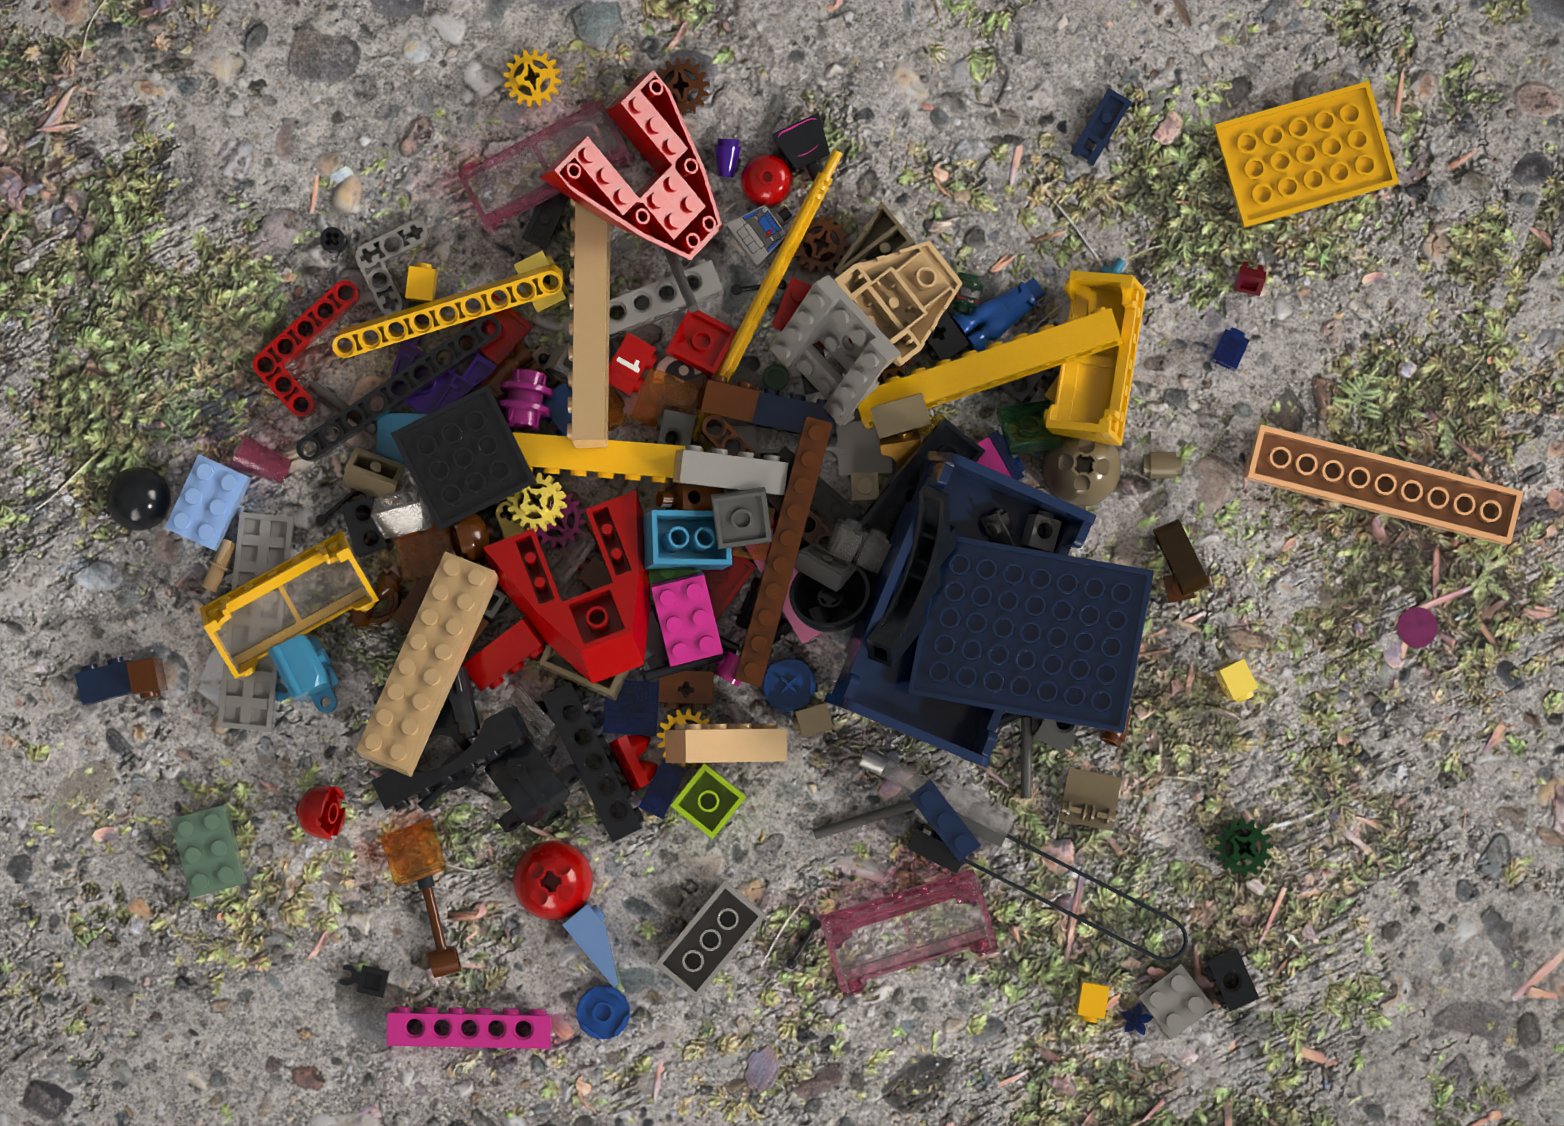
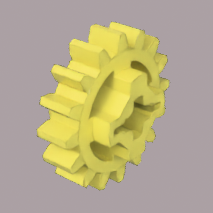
M542 473L537 474L536 484L516 493L514 497L507 498L508 502L513 504V506L508 508L510 514H515L512 518L516 524L521 522L520 526L524 530L530 525V529L534 528L535 533L539 526L544 532L547 531V524L549 523L555 527L557 524L554 519L556 517H564L560 509L567 508L566 503L561 501L566 498L564 491H560L562 486L559 482L554 483V479L550 475L544 480ZM533 487H542L540 489H532ZM532 496L540 501V505L543 507L542 510L535 505ZM554 501L553 507L550 511L551 503ZM534 516L542 517L539 519H532Z

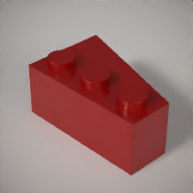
M525 617L470 658L462 667H467L468 675L480 691L488 687L494 690L505 682L502 677L509 672L513 675L525 666L523 662L529 657L533 660L545 651L543 647L548 643Z

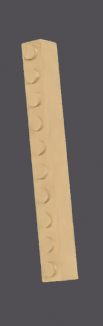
M571 199V206L575 208V217H571L570 227L571 233H575V242L570 243L571 259H574V268H570V283L574 284V293L569 295L570 310H574V318L569 319L570 336L573 335V345H569L568 355L569 361H573V371L568 372V385L572 387V397H568V413H572V423L567 425L568 439H572L575 448L608 447L611 224Z

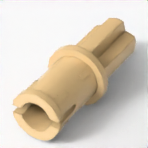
M228 539L222 540L213 561H209L211 566L201 584L202 587L217 593L225 572L230 570L228 565L236 550V543Z

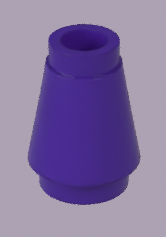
M718 138L717 145H715L718 176L734 177L741 150L739 140Z

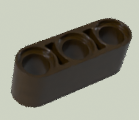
M1179 519L1153 529L1156 541L1182 595L1185 597L1209 587L1206 574Z

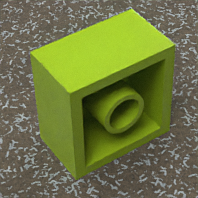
M703 763L670 806L711 839H714L746 799L747 795L707 763Z

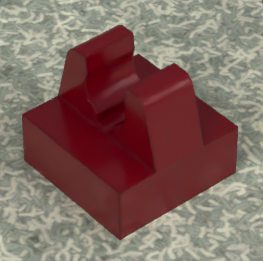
M1243 262L1238 271L1233 291L1260 296L1267 273L1264 271L1263 266L1258 265L1257 269L1248 268V262Z

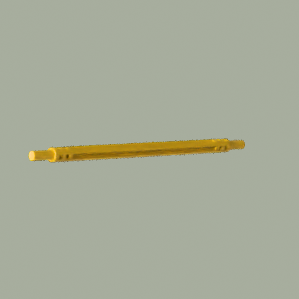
M835 149L831 152L822 172H818L716 372V375L728 377L727 382H730L833 180L831 176L843 153ZM697 409L698 422H695L694 442L697 441L701 433V423L703 420L713 414L701 412Z

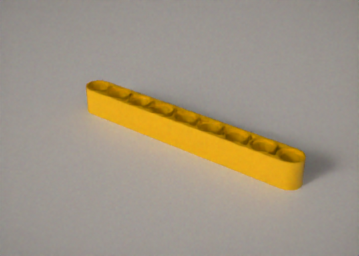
M555 265L543 266L343 328L335 335L332 344L333 351L339 357L349 358L553 295L559 292L562 287L563 272ZM548 274H552L557 277L558 282L554 285H549L545 283L543 278ZM522 282L529 283L532 286V290L528 293H523L518 289V285ZM496 290H501L506 294L507 298L503 301H498L493 298L492 293ZM470 298H475L480 301L481 306L473 309L467 305L466 301ZM444 306L452 307L455 314L450 317L442 314L441 308ZM419 314H424L429 318L430 322L422 325L416 321L415 317ZM398 322L402 324L404 330L394 332L391 330L390 324ZM373 330L377 333L378 338L376 340H369L365 337L364 332ZM348 338L353 346L344 348L339 344V339Z

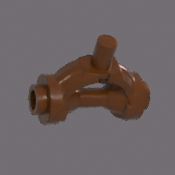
M383 570L378 575L376 593L379 601L375 603L374 607L365 612L361 610L356 611L353 608L348 610L351 614L348 619L359 629L362 625L368 628L370 625L387 623L401 604L400 591L403 589L400 583L403 580L392 570L388 573ZM388 596V602L385 608L381 611L374 612V608L379 604V602L384 597Z

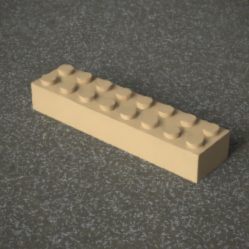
M445 551L357 746L356 751L361 757L412 777L499 581V577L494 570Z

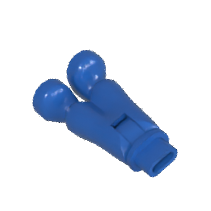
M1032 278L1025 284L1020 282L1019 286L1016 285L994 298L974 306L969 315L955 313L950 317L964 336L979 324L983 325V328L966 337V340L969 342V349L971 351L976 350L978 353L986 350L987 341L1000 338L1015 322L1038 305L1037 301L1044 297L1045 293L1038 282Z

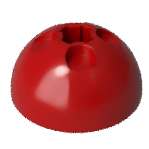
M548 840L531 846L519 858L514 869L513 887L519 903L530 914L544 920H562L574 915L586 904L593 887V874L587 858L578 848L567 842Z

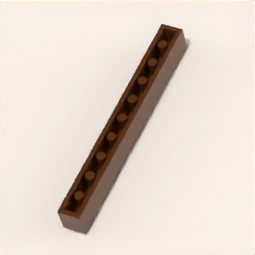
M808 416L804 417L785 486V495H783L772 533V542H770L735 669L733 677L735 680L762 686L833 423Z

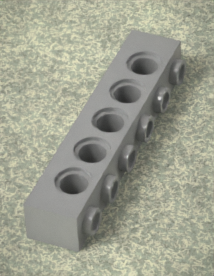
M705 259L698 260L690 265L691 268L684 270L687 280L696 279L699 281L698 288L692 290L698 305L724 295L723 287L712 260L707 262ZM672 271L668 272L665 275L666 278L656 282L655 279L643 282L640 285L641 288L631 291L626 289L615 294L616 298L610 300V313L612 310L620 308L624 311V316L620 320H613L609 317V340L688 309ZM672 289L675 293L672 299L663 300L660 298L661 291ZM647 299L649 301L647 309L638 310L635 308L637 300ZM574 310L566 313V318L561 319L571 345H573V335L570 336L569 319L574 318Z

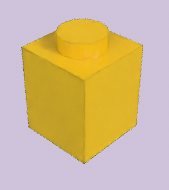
M416 263V267L409 266L405 299L407 301L427 303L435 300L438 272L436 269H432L431 264Z
M1086 981L1080 982L1075 1013L1082 1015V1021L1097 1023L1098 1018L1105 1019L1110 988L1108 985Z

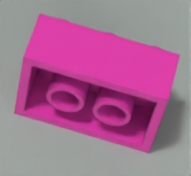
M702 571L650 584L670 666L723 654L705 576Z

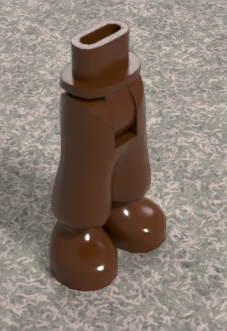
M519 341L514 346V356L511 359L507 358L501 361L493 372L472 392L489 385L497 401L508 399V394L500 390L501 382L511 381L512 370L520 369L535 359ZM534 361L527 368V370L538 371L547 375L537 361ZM548 375L546 379V384L551 381Z

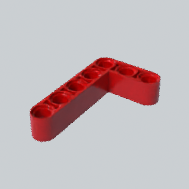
M342 280L336 283L253 359L252 365L256 374L284 405L299 418L312 416L315 412L316 404L314 399L285 367L359 301L360 293L351 281ZM345 287L353 289V296L349 300H341L340 291ZM325 305L333 307V313L329 318H321L320 309ZM305 323L313 325V331L309 336H301L300 327ZM284 341H291L293 344L292 351L289 354H281L280 345ZM264 359H271L273 362L272 369L265 373L261 372L260 363ZM285 378L289 379L291 382L290 389L286 392H279V381ZM302 398L307 399L309 402L308 409L304 412H297V401Z

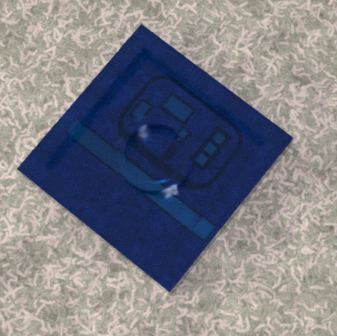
M625 680L616 701L605 697L603 733L657 736L659 682Z

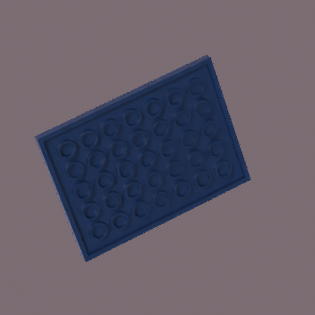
M956 536L955 549L940 566L941 586L924 607L925 627L918 636L908 694L1124 734L1154 570Z

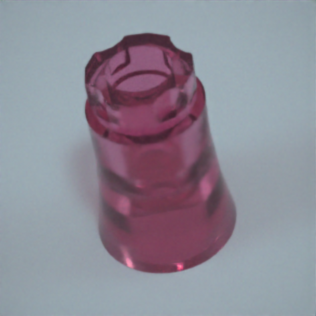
M245 434L239 444L230 469L247 472L271 482L274 480L283 484L293 460L283 457L284 454L262 445Z

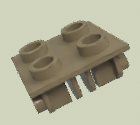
M1069 767L1059 820L1112 831V826L1116 819L1115 811L1122 778Z

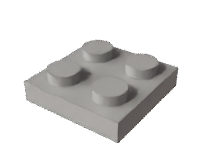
M1181 963L1138 995V998L1171 1040L1214 1008Z

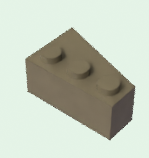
M881 201L870 221L865 224L855 243L851 245L834 270L836 277L854 264L863 263L876 257L892 254L901 249L914 246L915 241Z

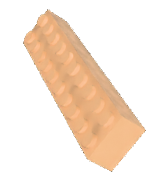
M1259 425L1256 428L1244 476L1245 480L1504 546L1511 544L1524 492L1265 425Z

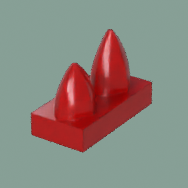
M624 735L608 743L631 792L648 785L658 768V764L652 761H638L637 759L647 749L651 741L650 737L644 735Z

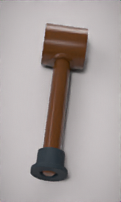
M432 872L413 878L414 880L417 879L419 890L422 889L436 947V950L428 952L433 976L437 978L461 972V964L456 946H446L432 887L435 886L432 876L435 873Z

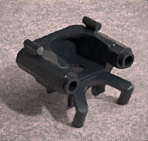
M460 667L429 738L438 735L451 737L463 751H466L474 742L472 738L477 737L478 731L481 728L467 667ZM385 685L375 688L377 702Z

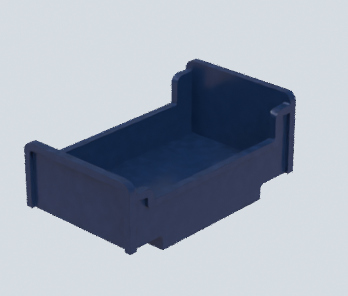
M926 451L923 460L927 461L922 476L911 501L906 502L870 587L867 609L854 626L844 650L847 653V658L832 694L827 692L824 702L849 710L957 755L961 759L987 768L997 741V734L995 732L1003 715L1002 711L909 695L908 689L918 636L893 667L868 658L867 638L876 628L887 610L900 583L910 555L918 519L919 491L924 485H928L949 493L950 525L956 526V536L991 542L980 518L991 515L992 512L999 508H1002L1004 512L1007 511V515L1014 527L1009 532L1010 535L1017 533L1020 540L1022 539L1028 514H1038L1039 510L1054 514L1053 519L1062 521L1053 553L1068 555L1071 548H1081L1090 528L1094 524L1096 515L958 454ZM1040 524L1037 529L1038 535L1041 538L1046 533L1043 524Z

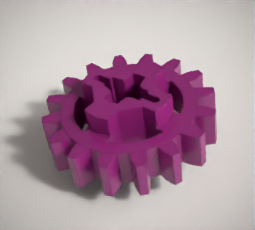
M569 493L566 498L561 500L567 504V508L560 509V512L564 515L561 520L565 529L558 524L554 527L549 523L547 524V531L544 532L539 526L536 535L537 538L543 537L541 544L545 545L548 541H551L552 548H556L557 542H560L563 548L567 546L566 540L570 539V541L575 543V533L583 534L582 530L579 529V525H585L586 521L580 519V516L586 512L583 509H577L581 504L580 500L571 501L573 494ZM535 504V505L538 506L541 510L543 509V507H542L540 504H539V505ZM574 513L575 523L571 529L568 526L569 517ZM534 516L532 519H539V516ZM556 530L561 531L564 536L552 537L547 535V533Z

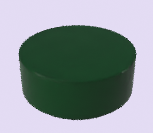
M770 365L763 373V383L767 389L782 391L789 383V373L782 365Z

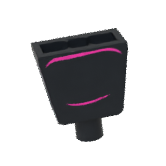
M819 113L772 134L774 143L794 172L797 174L807 169L812 182H814L818 172H822L824 168L821 162L828 160L830 156Z

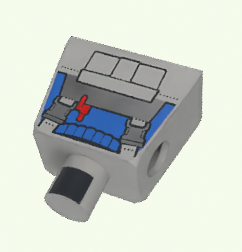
M763 205L729 222L726 226L757 269L783 243L787 234L782 227L793 220L794 217L785 205L773 214L766 205Z

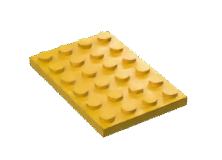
M1369 81L1214 125L1243 228L1399 184Z

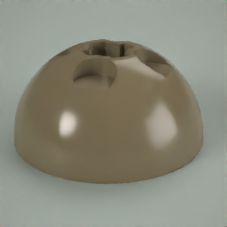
M1057 435L1044 452L1042 475L1047 488L1055 497L1077 507L1092 506L1105 500L1116 488L1121 475V459L1115 445Z

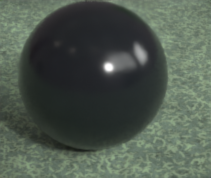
M132 467L123 470L113 478L107 489L106 504L111 517L120 526L133 531H144L157 526L166 517L171 504V493L167 482L159 473L146 467Z

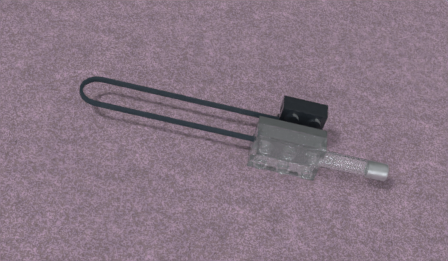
M867 747L859 761V766L911 793L930 779L972 833L999 847L1002 846L1005 838H1008L1173 922L1183 933L1184 941L1182 948L1172 957L1164 958L1157 956L966 858L958 862L944 842L937 839V833L924 826L921 831L915 829L906 847L907 849L956 874L962 863L965 862L1156 960L1163 962L1174 961L1181 957L1186 950L1188 944L1187 931L1176 919L1009 835L1008 832L1015 820V817L1010 815L1011 809L999 803H996L994 807L987 804V797L973 790L970 794L962 791L964 785L950 778L946 782L942 780L937 782L870 747Z

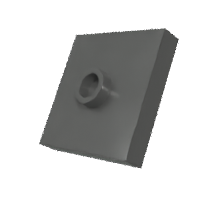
M765 487L711 494L718 549L772 542Z

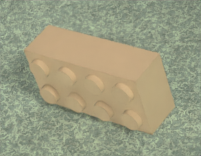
M777 723L675 724V730H665L666 763L787 761V729H777Z

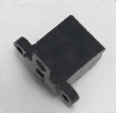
M530 737L523 739L525 744L510 751L508 747L501 753L502 756L490 762L484 768L512 807L498 820V824L504 832H511L522 823H525L527 826L533 825L539 820L546 826H550L568 812L567 807L562 802L570 796L568 788L575 784L582 776V773L575 764H571L556 773ZM559 810L556 815L548 818L554 811Z

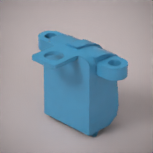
M298 635L268 650L279 672L278 679L282 678L288 692L281 693L277 689L276 700L278 702L289 697L304 702L312 699L320 712L331 713L336 710L338 698L333 688L338 685L339 681L331 666L332 662L327 652L321 647L316 636L308 639L306 635ZM325 697H329L331 700L328 707H324L322 703Z

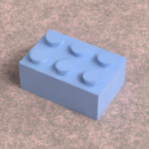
M198 454L165 528L218 551L252 478Z

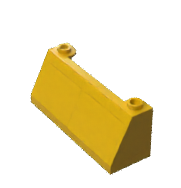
M1071 270L1070 277L1066 279L1064 287L1065 294L1068 295L1071 301L1068 318L1073 316H1080L1082 318L1091 315L1090 312L1100 307L1112 308L1123 344L1061 365L1055 404H1051L1049 409L1045 410L1043 417L1044 425L1052 434L1122 446L1146 289L1133 275Z

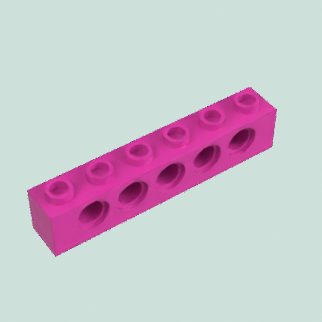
M395 1006L394 1011L387 1013V1046L550 1049L552 1045V1014H546V1009H530V1014L519 1013L517 1008H503V1013H492V1008H476L475 1013L465 1012L463 1007H449L448 1012H438V1007H421V1012L410 1011L411 1007ZM411 1019L421 1021L423 1028L420 1033L410 1031L408 1025ZM444 1019L449 1023L450 1030L448 1033L441 1034L436 1030L437 1020ZM466 1020L474 1021L477 1025L476 1033H465L463 1022ZM494 1020H498L504 1025V1032L500 1035H495L490 1031V1023ZM527 1021L531 1025V1033L528 1035L519 1034L517 1023Z

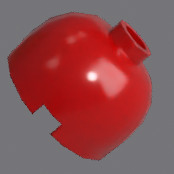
M763 154L754 157L745 165L741 173L743 194L747 200L757 207L766 205L767 208L771 209L780 206L789 198L793 190L794 176L790 166L783 159L775 155Z
M319 785L308 789L296 805V815L303 831L313 837L325 840H332V835L337 836L340 833L346 808L340 809V799L345 800L341 788L331 785Z

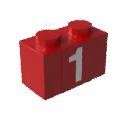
M627 333L609 364V386L631 397L633 392L638 394L645 382L642 379L646 369L651 371L658 359V356L655 355L657 352L656 348Z

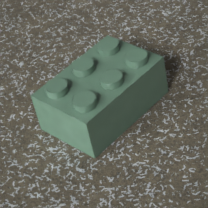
M221 805L170 819L191 898L248 883L228 805Z

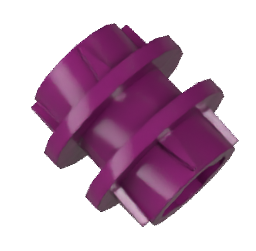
M514 369L512 370L511 381L501 382L500 390L508 394V399L497 402L501 410L505 412V419L510 427L523 430H538L540 418L550 417L551 410L542 405L543 400L552 399L554 395L553 390L545 387L547 375L533 370Z

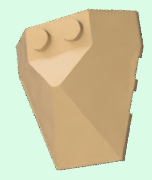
M930 241L901 249L892 254L882 255L863 263L854 264L834 279L841 289L901 352V355L892 362L899 367L921 351L942 314L963 284Z

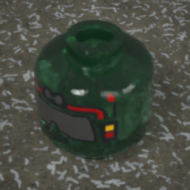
M958 272V277L963 284L951 301V304H954L953 310L969 313L970 308H975L981 303L984 284L979 281V276Z

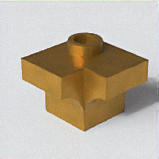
M918 428L881 439L878 437L881 454L890 456L895 460L897 471L921 444Z

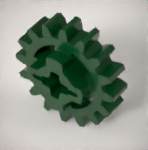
M1239 818L1238 825L1233 820H1230L1229 829L1220 827L1223 835L1222 837L1215 836L1214 839L1219 841L1220 844L1219 846H1214L1213 850L1220 851V855L1215 859L1216 861L1224 860L1223 870L1232 867V875H1236L1238 870H1241L1242 877H1247L1248 870L1256 875L1258 874L1257 866L1266 867L1263 860L1264 858L1271 859L1272 856L1266 852L1267 849L1273 848V845L1266 844V840L1271 836L1270 834L1261 833L1264 829L1263 825L1255 828V820L1251 819L1246 825L1244 818ZM1240 829L1250 830L1245 836H1238L1234 833ZM1258 839L1260 841L1261 846L1260 854L1256 852L1255 843L1258 841ZM1226 841L1230 842L1231 852L1228 856L1225 849ZM1236 841L1248 842L1246 848L1250 854L1245 852L1238 853L1240 847ZM1240 859H1248L1252 862L1244 866L1236 864Z

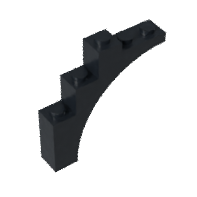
M924 485L919 491L918 519L910 555L900 583L887 610L876 628L867 638L869 659L893 667L925 627L924 607L940 588V566L956 547V526L950 525L949 493L928 485Z

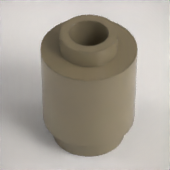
M1150 452V454H1143V476H1149L1150 479H1176V473H1181L1182 461L1181 457H1176V452Z

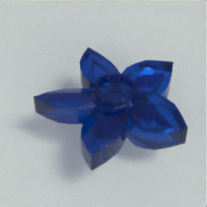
M1139 1003L1134 1007L1133 1013L1129 1011L1121 1012L1123 1018L1128 1021L1125 1024L1124 1032H1131L1136 1029L1139 1034L1145 1035L1146 1028L1143 1023H1148L1153 1017L1149 1014H1142V1007Z

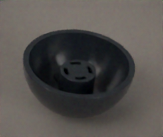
M857 566L856 571L838 591L830 589L799 571L792 581L789 598L793 611L805 625L820 632H839L854 625L865 613L870 598V585L866 574L859 566Z

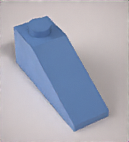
M588 903L567 920L563 927L615 988L620 982L607 926L603 921L606 916L596 904L592 907Z

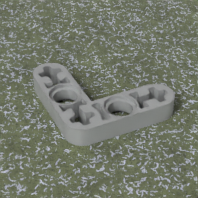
M410 221L361 245L355 253L356 262L379 309L384 315L404 309L403 299L385 263L427 241L428 229L420 221ZM414 226L418 230L423 229V232L420 233L421 238L419 240H416L415 237L407 239L409 245L405 247L399 233L403 232L406 237L412 233L411 228ZM387 239H398V250L395 252L386 251L384 245ZM379 243L385 257L381 258L378 253L372 256L373 262L368 263L366 260L361 261V258L364 257L363 252L365 250H368L370 253L377 251L374 245ZM378 273H382L387 277V283L382 288H376L372 284V278ZM392 287L393 292L388 293L393 301L398 300V303L395 305L396 310L385 309L384 306L387 305L385 296L382 295L379 298L377 294L384 293Z

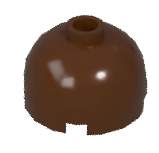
M474 514L449 527L456 556L462 555V558L474 563L481 561L486 556L483 547L490 545L489 540L494 539L490 523L485 524L482 517Z

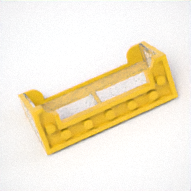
M341 530L202 606L200 613L203 627L234 678L237 679L254 673L258 660L268 655V650L295 636L305 635L352 608L356 611H368L375 606L379 599L352 546Z

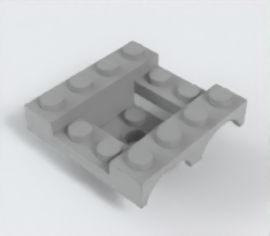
M829 275L814 283L770 348L787 368L795 365L827 400L823 408L840 426L855 419L854 411L857 406L878 387L880 383L877 379L885 368L901 355V352ZM849 338L854 342L853 346L849 342ZM820 341L848 373L844 378L813 346L814 343Z

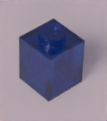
M1231 327L1230 330H1223L1209 361L1234 372L1250 340L1245 338L1246 334L1236 328Z

